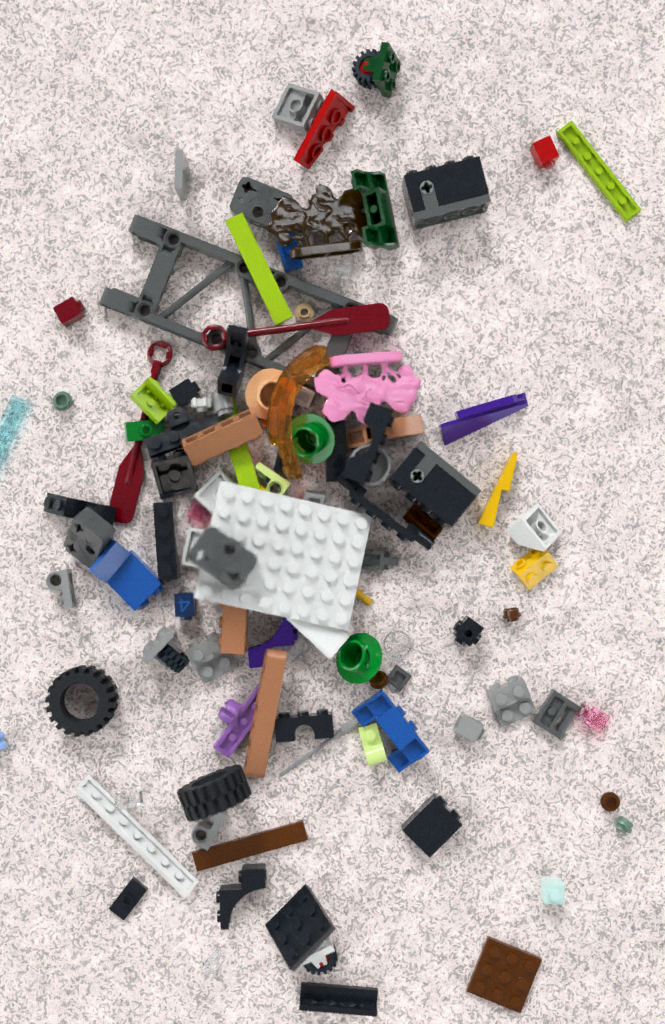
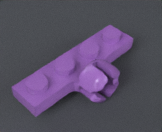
M257 684L243 704L229 699L224 703L226 707H221L219 711V719L224 721L227 727L214 743L213 748L230 758L251 729L259 684Z

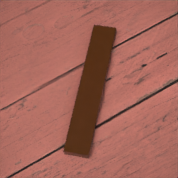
M300 820L210 846L208 851L204 848L192 851V856L198 872L306 841L308 836L304 822Z

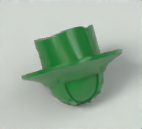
M305 413L295 417L289 424L286 432V443L290 452L297 460L305 464H318L325 461L332 454L335 447V434L331 425L323 417L317 414Z
M367 633L351 635L337 652L336 665L341 677L351 684H362L370 681L377 674L382 663L381 645L375 637Z

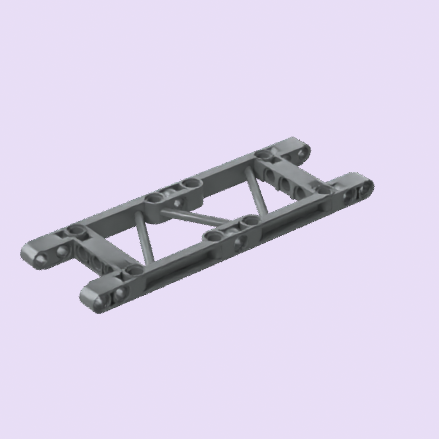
M134 215L128 232L137 236L140 240L158 246V252L139 298L116 288L110 289L105 287L99 302L100 305L204 346L201 340V332L167 318L234 266L237 276L241 281L247 328L255 329L249 283L253 284L255 282L250 272H240V269L246 266L241 255L140 215ZM178 238L177 244H170L171 239ZM184 247L224 262L209 276L157 315L160 309L159 303L163 293L167 291V283L171 274H174V266L178 257L181 256ZM269 267L276 282L278 280L286 282L285 286L279 287L282 294L292 289L330 304L327 309L314 319L332 309L365 305ZM150 308L149 315L142 316L143 309ZM389 314L390 324L388 328L373 332L392 336L398 323V318ZM219 329L213 332L209 331L207 334L209 342L207 344L212 347V339L215 336L222 337V331ZM312 329L296 332L265 358L262 357V351L257 345L256 336L249 337V351L256 350L258 353L253 359L247 358V363L260 369L274 368L281 370L290 376L293 382L315 389L314 378L319 377L323 369L330 370L335 375L338 374L340 368H332L329 358L345 355L353 334L331 335L315 377L273 361ZM226 346L217 352L226 354Z

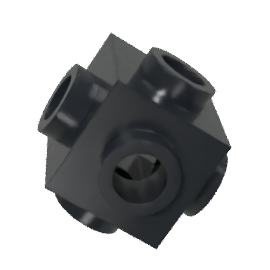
M466 615L462 621L458 620L453 627V630H455L453 634L456 636L454 640L463 647L465 644L471 647L472 644L475 645L480 640V633L484 628ZM466 630H469L468 635H465Z

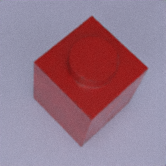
M550 135L532 143L529 149L538 169L545 168L547 170L556 165L555 162L559 158V154Z

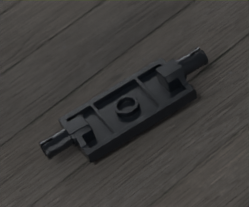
M342 473L336 481L349 490V496L352 497L350 502L358 508L361 505L367 509L366 514L374 520L376 517L381 519V525L389 531L393 528L398 532L396 536L405 543L408 540L411 543L416 541L427 550L431 549L435 543L433 539L412 523L407 528L403 527L363 497L367 489L357 482L342 477Z

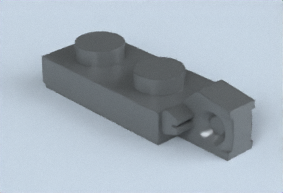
M365 550L361 569L383 571L388 570V565H399V558L389 557V552Z

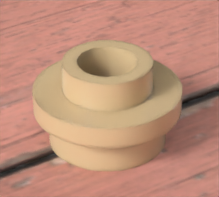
M302 303L296 307L295 317L298 321L304 323L312 320L314 310L309 304ZM307 310L308 314L306 316L301 315V311Z

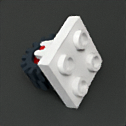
M330 935L299 967L304 966L308 973L311 971L312 975L317 972V976L321 975V972H324V975L327 974V970L331 972L333 970L332 966L336 967V962H338L332 936Z

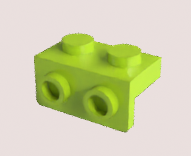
M148 377L129 396L156 425L167 415L168 411L177 405L174 398L167 394L160 384L151 377Z

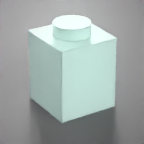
M541 878V898L544 904L564 905L565 885L560 878Z

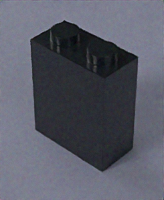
M434 793L401 825L402 831L429 858L462 826L460 814L455 809L450 810L446 806L448 804L441 795L437 797Z

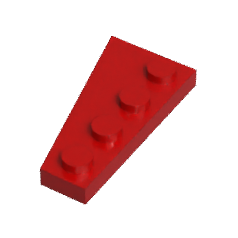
M331 89L293 160L303 167L310 169L322 153L323 145L332 140L335 129L338 125L342 126L346 121L345 116L348 112L352 113L356 107L337 91Z

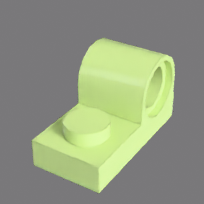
M258 462L256 465L257 475L265 480L267 478L271 479L266 487V491L271 492V487L274 484H278L281 486L279 494L284 495L291 486V483L262 463Z
M374 722L364 727H358L368 765L371 766L388 761L377 723Z

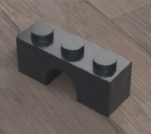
M328 709L316 710L317 713H309L308 710L298 711L297 715H290V712L278 713L275 719L276 743L295 741L296 729L301 725H309L314 731L315 739L334 738L332 711L328 712Z

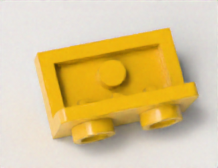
M531 549L510 568L523 585L530 590L558 568V565L549 551Z

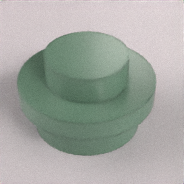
M61 391L55 394L53 404L58 410L65 411L72 406L73 399L69 393Z
M620 816L614 820L617 824L615 827L623 834L632 832L633 824L628 819Z

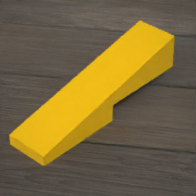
M517 453L510 454L476 524L487 527L494 526L501 491H510L518 456Z

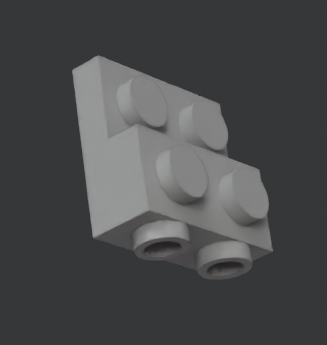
M288 83L272 118L274 121L289 125L295 131L307 134L325 100L320 92Z
M216 631L205 636L207 640L201 643L197 640L189 644V649L186 650L203 684L238 667L233 654L221 653V647H218V637L222 633L217 634Z
M512 676L507 679V683L502 685L500 683L493 684L489 687L490 690L486 691L501 727L537 713L526 683L521 676Z

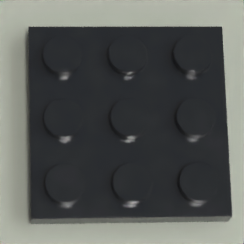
M306 884L265 925L286 964L292 971H295L336 930V927L312 889Z

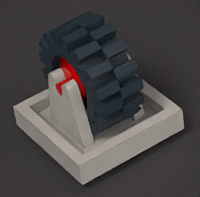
M171 624L167 628L163 626L157 633L156 640L154 642L150 640L142 651L143 656L141 660L144 663L148 664L155 658L162 665L170 667L176 673H180L190 662L187 655L183 652V648L172 639L176 629Z

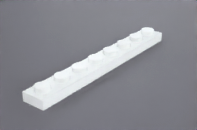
M88 775L74 791L184 898L187 897L199 881Z

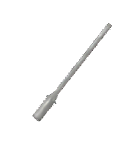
M355 717L341 728L339 727L334 738L327 739L279 775L282 777L337 737L345 736L347 732L360 724L358 719Z

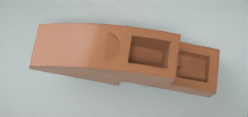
M421 414L395 418L392 427H388L385 434L388 435L386 441L390 442L424 434ZM367 425L346 430L348 449L352 450L361 445L371 444L372 432Z

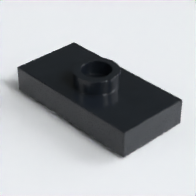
M133 876L112 903L109 910L122 920H125L146 893L148 887Z

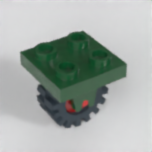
M382 42L380 51L372 49L371 52L370 49H366V53L360 52L362 56L359 57L357 55L355 57L357 62L353 61L354 67H352L354 77L363 88L367 86L368 89H372L373 85L374 88H378L383 97L391 98L392 91L396 87L395 79L400 71L401 63L390 43Z

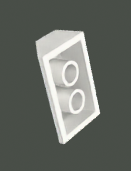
M287 618L293 626L329 659L355 630L351 623L348 630Z

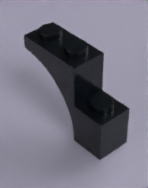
M47 493L43 511L74 518L85 507H88L113 526L117 508Z
M266 863L243 864L242 870L238 871V881L242 884L221 885L219 891H216V903H220V910H217V923H221V930L229 929L232 910L242 897L252 891L266 888Z

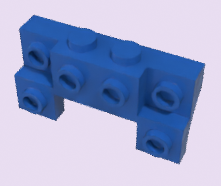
M382 689L351 711L363 727L376 719L397 748L387 756V759L397 769L398 773L430 752L416 732L418 728L413 721L410 720L408 722L404 717L406 713L400 705L396 707Z

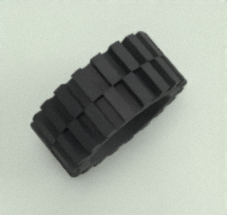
M80 665L63 672L59 677L55 678L52 682L53 685L47 690L50 694L45 697V703H49V706L46 707V713H52V716L49 718L51 723L56 721L58 724L55 727L58 730L64 728V734L74 733V737H80L82 734H84V737L89 736L93 732L96 733L113 718L115 715L114 711L118 708L116 701L119 699V693H115L117 686L116 684L112 685V677L110 675L105 676V671L102 669L96 670L95 666L86 667V665ZM83 683L89 685L97 693L99 706L93 717L80 719L74 717L67 710L65 694L72 684Z
M239 764L201 776L178 789L177 795L187 821L192 822L227 811V809L233 808L238 803L245 801L244 799H248L252 792L243 768Z

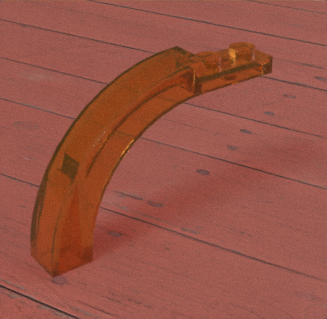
M314 345L307 348L286 366L275 384L269 402L267 417L269 441L271 445L278 446V454L282 459L284 474L287 478L294 480L302 478V473L291 433L292 410L297 395L305 382L314 373L330 365L327 348L323 345Z

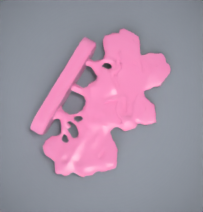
M401 351L333 356L329 358L330 366L332 368H343V372L340 375H335L330 370L323 369L319 377L314 378L316 392L328 398L322 412L331 422L345 420L347 415L353 411L356 413L358 421L364 425L366 424L363 420L370 402L380 405L385 401L394 411L406 414L411 408V404L418 397L417 389L420 388L421 382L420 379L414 376L413 369L409 365L401 366L397 372L388 367L389 364L402 361ZM381 365L383 373L378 378H372L368 375L367 366ZM362 366L363 373L352 377L348 367ZM387 373H389V376L393 375L395 377V383L388 379ZM343 377H345V383H342Z

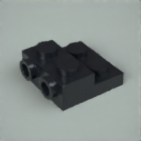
M184 449L175 450L173 455L166 456L164 454L151 460L152 471L161 499L198 491L194 467Z

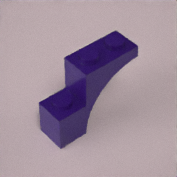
M283 617L278 631L268 641L248 648L249 668L262 667L266 648L292 646L295 644V640H298L297 629H294L286 617Z

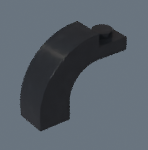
M228 325L225 359L217 379V393L237 397L249 352L250 338H248V328Z

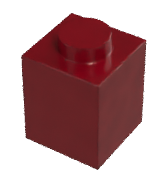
M73 296L53 307L60 322L66 328L86 317L83 312L86 308L82 301H77Z

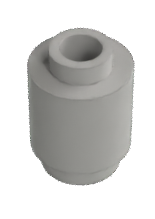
M216 389L211 395L215 413L218 414L219 418L232 416L234 406L231 396L219 394Z

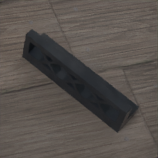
M301 982L299 1010L377 1017L378 988Z

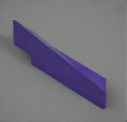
M525 393L510 395L456 411V420L439 425L444 445H448L528 407Z

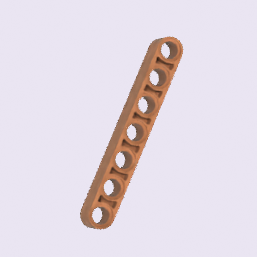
M267 648L265 650L244 763V774L247 777L264 778L287 659V652L283 650Z

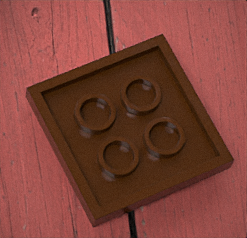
M487 936L466 991L521 1013L542 959L532 953Z

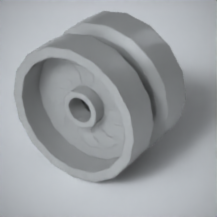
M371 444L359 446L350 457L362 455L369 449ZM382 447L378 450V453H381L377 464L373 463L374 467L370 470L373 471L370 482L365 483V486L362 485L363 487L374 488L381 486L391 474V460L388 453Z

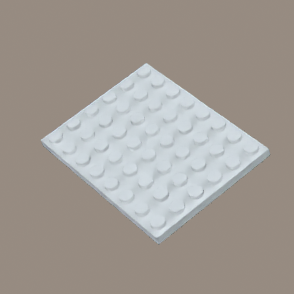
M220 481L209 527L217 528L245 549L254 553L257 556V564L251 570L243 585L236 589L227 587L200 568L194 598L348 630L372 517L362 513ZM226 544L223 548L224 553L231 555L233 547L230 544ZM237 573L228 574L229 577H231V583L233 581H238V579L236 578Z

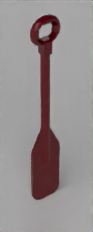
M383 303L336 308L324 313L311 322L248 329V337L310 329L333 336L381 331L388 328L390 324L389 310ZM212 324L207 326L201 337L203 345L211 351L221 350L227 344V331L220 325ZM218 329L221 330L223 343L220 346L219 344H212V347L209 346L206 333L209 330L211 332Z
M164 341L152 343L147 351L148 360L152 364L150 373L153 380L158 381L161 368L168 365L173 358L171 346ZM157 345L164 349L168 348L169 352H166V360L164 362L152 360L151 356H154L155 352L153 348ZM142 411L140 421H147L148 416ZM143 440L134 442V446L118 468L109 506L117 508L114 519L116 522L130 523L135 515L145 474L141 451Z

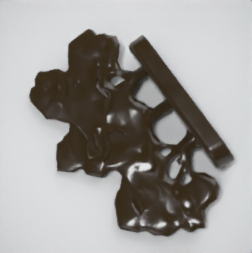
M319 183L316 188V194L311 195L308 199V208L304 209L296 200L282 196L277 203V207L273 208V211L270 213L272 221L268 224L267 231L276 236L278 244L288 246L293 239L303 243V246L292 248L289 251L291 261L347 255L363 250L360 240H348L351 234H357L362 238V227L367 226L366 213L361 210L364 208L362 194L355 191L354 188L344 190L343 194L336 199L330 188ZM295 228H298L302 231L304 235L303 238L302 235L298 236L295 233ZM320 232L323 235L324 244L310 245L308 238L312 233ZM339 232L344 239L341 242L329 243L328 238L334 233ZM289 233H293L294 237H290Z

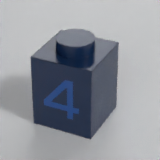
M195 592L174 594L175 617H180V620H192V616L197 615L196 598H194Z

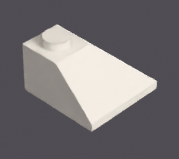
M539 503L534 505L506 529L518 545L540 551H545L562 533Z

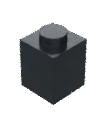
M189 378L169 390L177 405L182 408L191 403L192 398L201 397L198 393L201 389L196 381L191 382Z

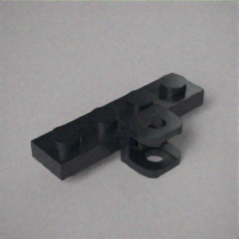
M178 407L167 412V419L171 430L146 438L144 441L149 455L153 459L183 448L182 439L220 423V420L215 413L190 422L185 410L182 407Z

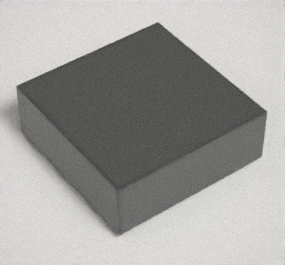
M396 664L388 675V683L401 691L412 675Z

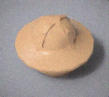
M274 368L262 369L255 373L247 382L245 399L249 409L253 408L256 416L266 420H276L287 415L294 407L297 397L296 386L291 377L285 372Z

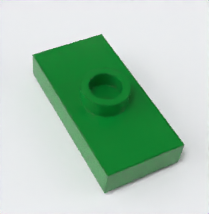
M163 419L157 425L152 420L124 423L126 442L144 440L165 432Z

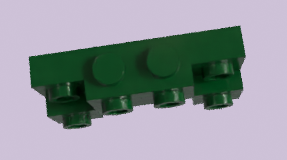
M359 169L351 171L352 187L355 191L362 193L367 218V226L362 227V241L364 245L373 250L384 248L391 251L399 248L386 175L381 171L367 172Z

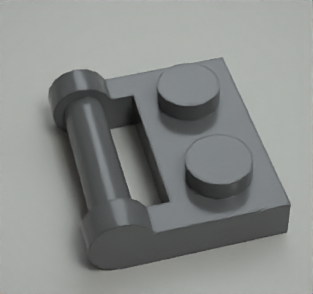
M552 689L532 722L562 740L565 736L564 732L576 713L581 711L582 707ZM568 705L571 708L558 729H554L553 727Z

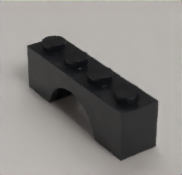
M370 402L363 421L372 432L371 445L362 455L348 458L341 475L342 477L364 486L366 482H370L373 471L370 470L373 463L377 464L381 453H378L380 445L384 446L388 437L385 434L388 427H392L395 417L392 416L393 410Z
M153 503L158 580L179 579L181 576L176 545V503Z

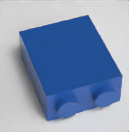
M131 550L129 551L131 554L107 583L134 611L139 608L143 610L150 603L148 599L152 595L156 597L163 590L162 585L165 582L158 580V575Z

